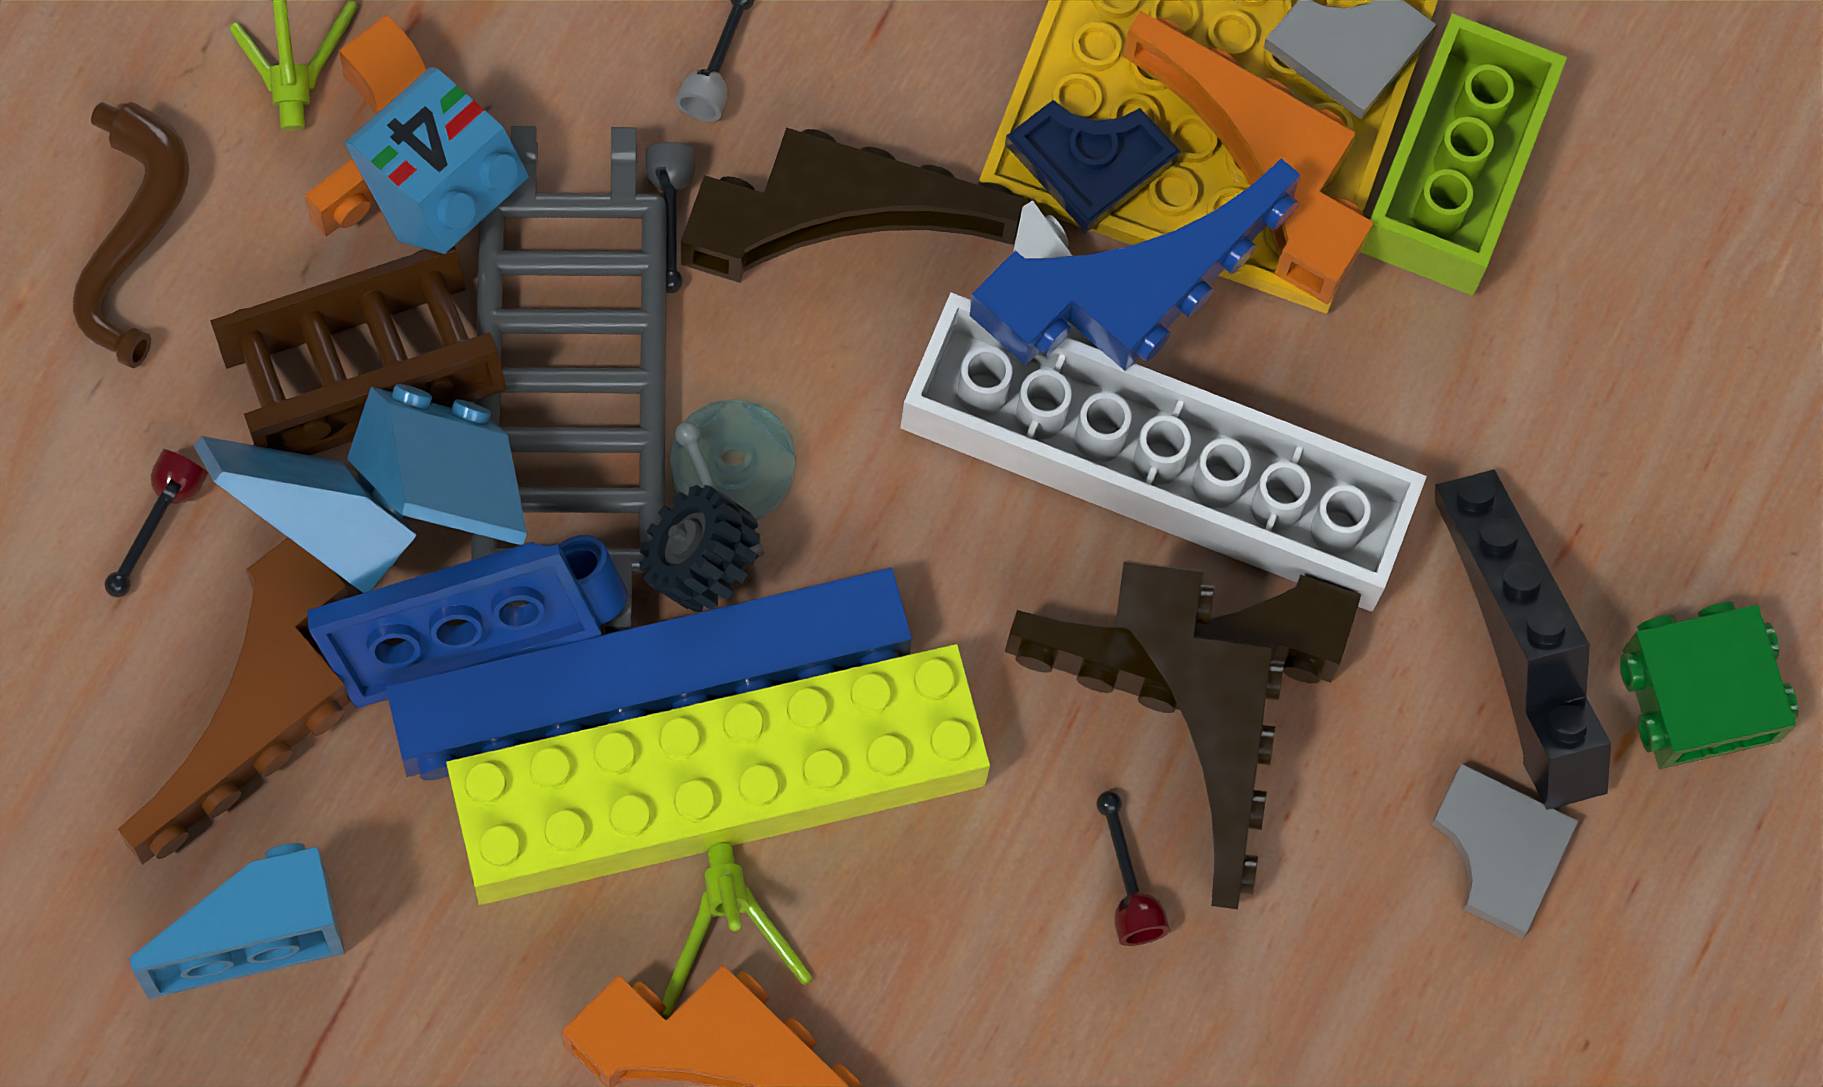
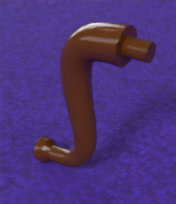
M101 102L93 110L91 116L92 125L110 133L109 141L112 148L141 162L145 167V175L134 199L82 270L75 286L73 312L79 328L86 337L94 343L116 352L118 362L135 369L141 365L149 352L151 344L150 335L137 328L124 331L105 318L102 313V305L113 283L156 237L181 202L188 185V153L182 138L174 128L151 111L133 102L124 105L121 110Z

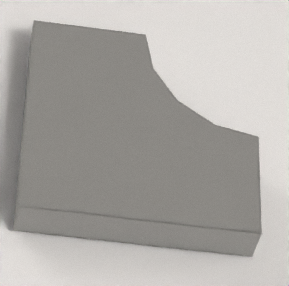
M1299 0L1269 34L1263 48L1359 119H1362L1433 35L1437 24L1404 0H1373L1370 3L1348 9L1327 7L1312 0Z
M1461 764L1431 825L1452 840L1465 861L1469 887L1463 910L1523 938L1532 923L1578 821L1555 809L1547 810L1543 803Z

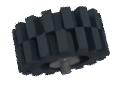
M695 485L689 487L688 496L683 492H679L673 497L675 506L672 509L664 505L658 512L663 519L659 525L650 524L646 533L652 536V540L642 543L640 553L647 558L640 561L639 564L640 571L646 574L643 579L647 584L687 610L691 609L694 612H702L703 606L708 609L718 606V595L726 600L735 592L731 584L735 580L741 584L744 582L748 574L742 569L745 563L754 564L757 553L752 551L750 547L760 543V534L754 531L759 525L756 518L751 516V512L711 486L704 485L701 488Z

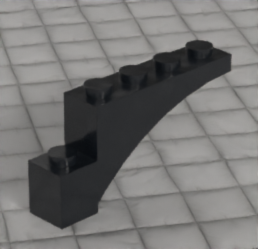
M1495 469L1435 484V504L1464 564L1495 649L1523 751V765L1545 808L1549 810L1608 794L1611 742L1586 697L1590 644Z

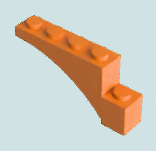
M1140 11L1128 29L1122 56L1157 78L1194 110L1223 143L1242 170L1250 186L1281 158L1300 174L1294 198L1298 201L1296 209L1278 229L1273 231L1269 228L1279 258L1274 274L1328 305L1364 248L1374 222L1365 218L1361 209L1352 202L1338 197L1332 199L1324 194L1346 160L1356 133L1348 129L1344 121L1336 114L1325 109L1315 110L1294 98L1290 90L1280 82L1270 78L1261 79L1241 68L1238 62L1227 52L1218 48L1208 49L1188 38L1185 32L1174 22L1161 17L1155 19Z
M724 965L705 981L667 1020L661 1016L666 1010L665 1005L645 984L638 981L631 987L618 975L561 1031L563 1045L606 1087H614L619 1081L631 1080L686 1082L708 1087H863L859 1080L843 1065L836 1063L830 1068L812 1051L817 1042L798 1021L789 1016L782 1022L764 1004L770 999L768 994L749 974L741 971L735 977Z

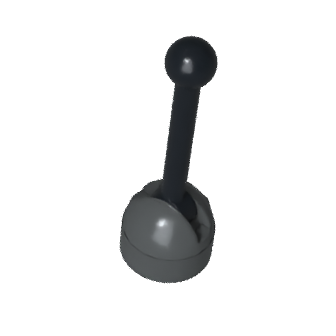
M663 142L646 148V171L652 184L659 190L664 191V199L667 204L666 293H675L683 284L682 275L677 271V191L686 188L693 179L695 148L684 143Z

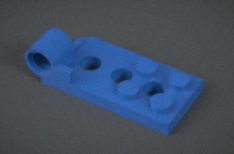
M580 535L551 546L530 542L307 610L308 627L334 673L344 683L346 693L357 709L387 700L388 696L385 686L602 635L600 625L612 620L622 611L627 602L628 591L605 544L596 537ZM516 600L530 602L521 607L505 606V604ZM463 619L468 622L458 626H451L447 621ZM390 638H402L406 641L399 644L390 645V643L386 640Z

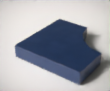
M1054 100L1006 135L1005 140L1007 148L1086 233L1178 162L1181 151L1141 108L1121 118L1092 120L1070 113Z

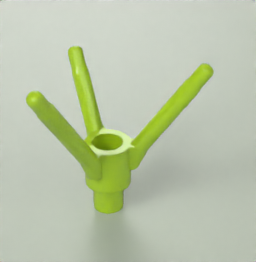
M272 0L279 65H270L239 23L230 25V32L262 76L268 91L272 93L273 106L279 107L281 130L295 131L305 128L304 106L310 104L309 91L314 89L321 69L358 9L355 1H348L308 66L294 63L286 0Z
M715 844L707 850L709 868L704 872L706 891L702 894L697 917L662 1001L666 1007V1010L661 1014L663 1018L671 1016L711 918L715 916H725L729 929L736 932L742 926L740 913H747L800 983L807 985L812 981V975L761 909L749 887L745 886L743 868L735 864L733 847L730 844Z

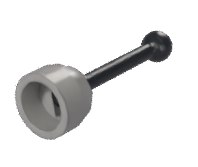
M731 0L733 7L707 70L697 69L689 73L682 81L675 97V104L687 116L703 122H715L721 118L727 103L728 87L719 71L744 10L751 8L755 0Z

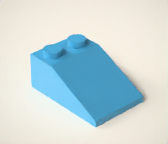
M395 384L393 392L371 387L347 460L403 516L523 545L527 530L509 438L490 419L491 411L464 400H454L452 408L431 403L432 395L404 384Z
M201 436L194 445L216 484L363 593L369 592L374 588L417 536L405 517L361 473H357L343 461Z
M290 843L267 850L265 852L266 859L252 861L129 957L132 972L148 999L345 954L329 878L318 847L305 849V845L302 843Z

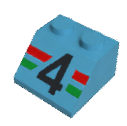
M433 67L426 70L344 142L398 242L443 254L450 250L529 178L504 127L442 71Z

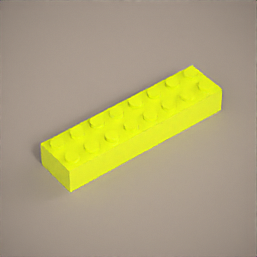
M957 644L446 762L478 906L707 852L710 846L719 843H727L734 846L985 787L990 769V763Z

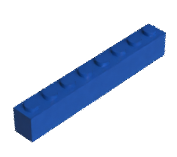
M887 568L385 687L406 777L419 774L422 780H436L449 776L447 761L910 654L912 637L893 568Z

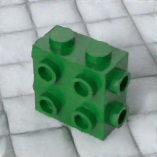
M1735 602L1718 603L1699 611L1698 618L1676 622L1673 615L1649 619L1637 626L1638 631L1634 633L1622 650L1623 654L1619 659L1621 677L1626 689L1629 692L1635 691L1642 713L1638 717L1640 739L1647 752H1654L1659 770L1779 743L1796 726L1795 719L1798 717L1797 698L1790 683H1783L1776 662V659L1779 657L1777 635L1769 622L1764 623L1758 604L1737 609Z

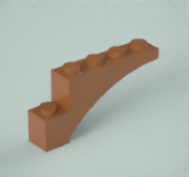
M289 537L246 569L253 588V599L245 639L230 684L209 726L184 763L157 794L118 828L126 846L142 865L154 855L157 859H162L176 851L188 838L189 833L186 831L206 814L210 818H214L224 813L239 799L241 795L239 789L259 773L262 777H266L276 772L291 758L293 754L291 748L309 733H312L314 736L325 733L344 715L345 711L342 707L349 703L345 685L307 641L312 637L308 627L307 610L349 598L347 587L332 569Z

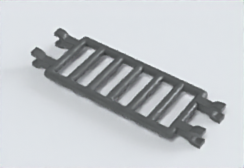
M511 126V142L529 178L479 222L476 336L488 332L491 333L501 362L502 334L641 335L640 368L502 367L507 390L475 400V404L491 411L490 419L508 435L511 452L640 453L639 488L518 487L523 513H639V548H607L628 591L627 602L622 611L612 620L605 623L606 634L632 629V574H645L640 571L639 562L647 558L640 553L643 542H650L652 540V536L646 532L651 523L659 525L663 518L658 512L665 505L667 204L665 199L657 194H636V127H611V193H537L536 126ZM504 217L642 219V251L504 250ZM503 275L641 276V310L502 308ZM500 394H640V428L500 427ZM472 533L471 560L510 549L497 548V539ZM516 600L505 604V606L521 607L527 605L529 601Z

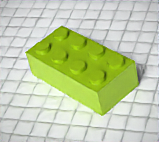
M1452 13L1370 218L1374 224L1361 253L1473 296L1487 269L1567 57Z

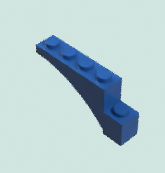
M1281 158L1249 188L1215 211L1175 231L1132 246L1090 255L1056 258H1024L1015 250L972 293L969 316L1025 365L1039 351L1045 356L1051 354L1069 334L1071 326L1067 324L1068 322L1124 371L1139 356L1147 362L1161 350L1170 338L1171 332L1167 328L1182 312L1188 318L1192 317L1207 302L1214 291V288L1210 286L1213 280L1224 269L1230 274L1235 273L1249 259L1256 248V244L1252 240L1266 226L1275 231L1290 217L1298 205L1294 195L1300 174Z

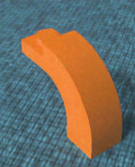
M388 14L339 50L344 77L369 103L375 114L380 112L427 70L413 42ZM353 158L305 194L310 220L326 237L340 226L348 228L356 224L365 216L370 208V203L375 200Z

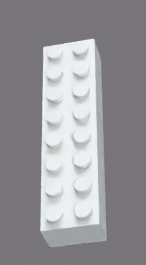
M950 292L904 401L900 429L1297 583L1299 576L1303 575L1361 594L1358 607L1373 612L1385 589L1427 476L1133 363L1124 371L1101 350L1068 337L1051 354L1045 356L1039 351L1025 365L969 316L971 300Z

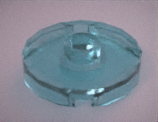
M737 399L709 403L690 414L685 422H693L700 429L701 436L698 443L718 491L751 512V516L756 518L757 521L775 511L791 490L796 467V455L792 436L779 417L759 404ZM674 436L669 457L673 486L677 493L683 492L688 496L689 487L698 485L703 488L687 448L680 445ZM729 451H736L742 454L745 460L738 466H729L721 458Z

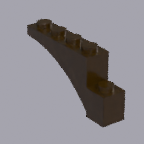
M786 127L764 193L756 191L751 184L736 177L725 176L719 180L704 175L681 240V265L741 283L745 271L800 247L842 236L880 231L930 230L973 235L1013 245L1025 199L1014 196L1011 190L996 183L984 182L977 185L957 179L950 171L936 165L913 166L897 161L893 155L879 148L863 147L860 150L837 143L832 136L819 130L805 129L800 132Z
M1126 560L1123 563L1115 627L1129 629L1142 645L1167 682L1188 725L1203 769L1212 815L1214 874L1211 906L1238 910L1240 893L1249 895L1254 893L1258 856L1246 854L1249 829L1262 830L1267 791L1254 790L1258 764L1271 765L1276 726L1263 725L1266 699L1279 700L1284 661L1272 660L1273 645L1196 635L1197 623L1210 625L1215 586L1203 585L1204 570Z
M1300 575L1295 587L1281 595L1238 612L1211 618L1210 625L1197 623L1196 635L1273 645L1272 660L1284 661L1283 672L1287 676L1305 683H1318L1320 680L1331 683L1340 666L1361 594ZM1017 610L1005 652L1015 655V660L1020 665L1038 672L1048 673L1055 668L1076 675L1078 683L1094 691L1110 693L1115 688L1138 696L1139 703L1158 712L1173 713L1175 708L1180 710L1167 682L1129 629L1062 622Z

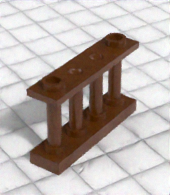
M455 245L445 254L423 249L412 255L250 308L239 309L231 314L210 320L226 369L245 363L260 402L261 408L244 413L253 444L261 447L313 455L352 442L371 387L393 392L395 384L408 385L432 395L431 403L452 408L454 400L472 402L507 390L498 350L491 333L488 332L469 339L452 299V294L466 290ZM427 303L444 347L408 359L391 314ZM367 323L384 367L347 379L331 334ZM306 343L322 388L286 399L270 354Z

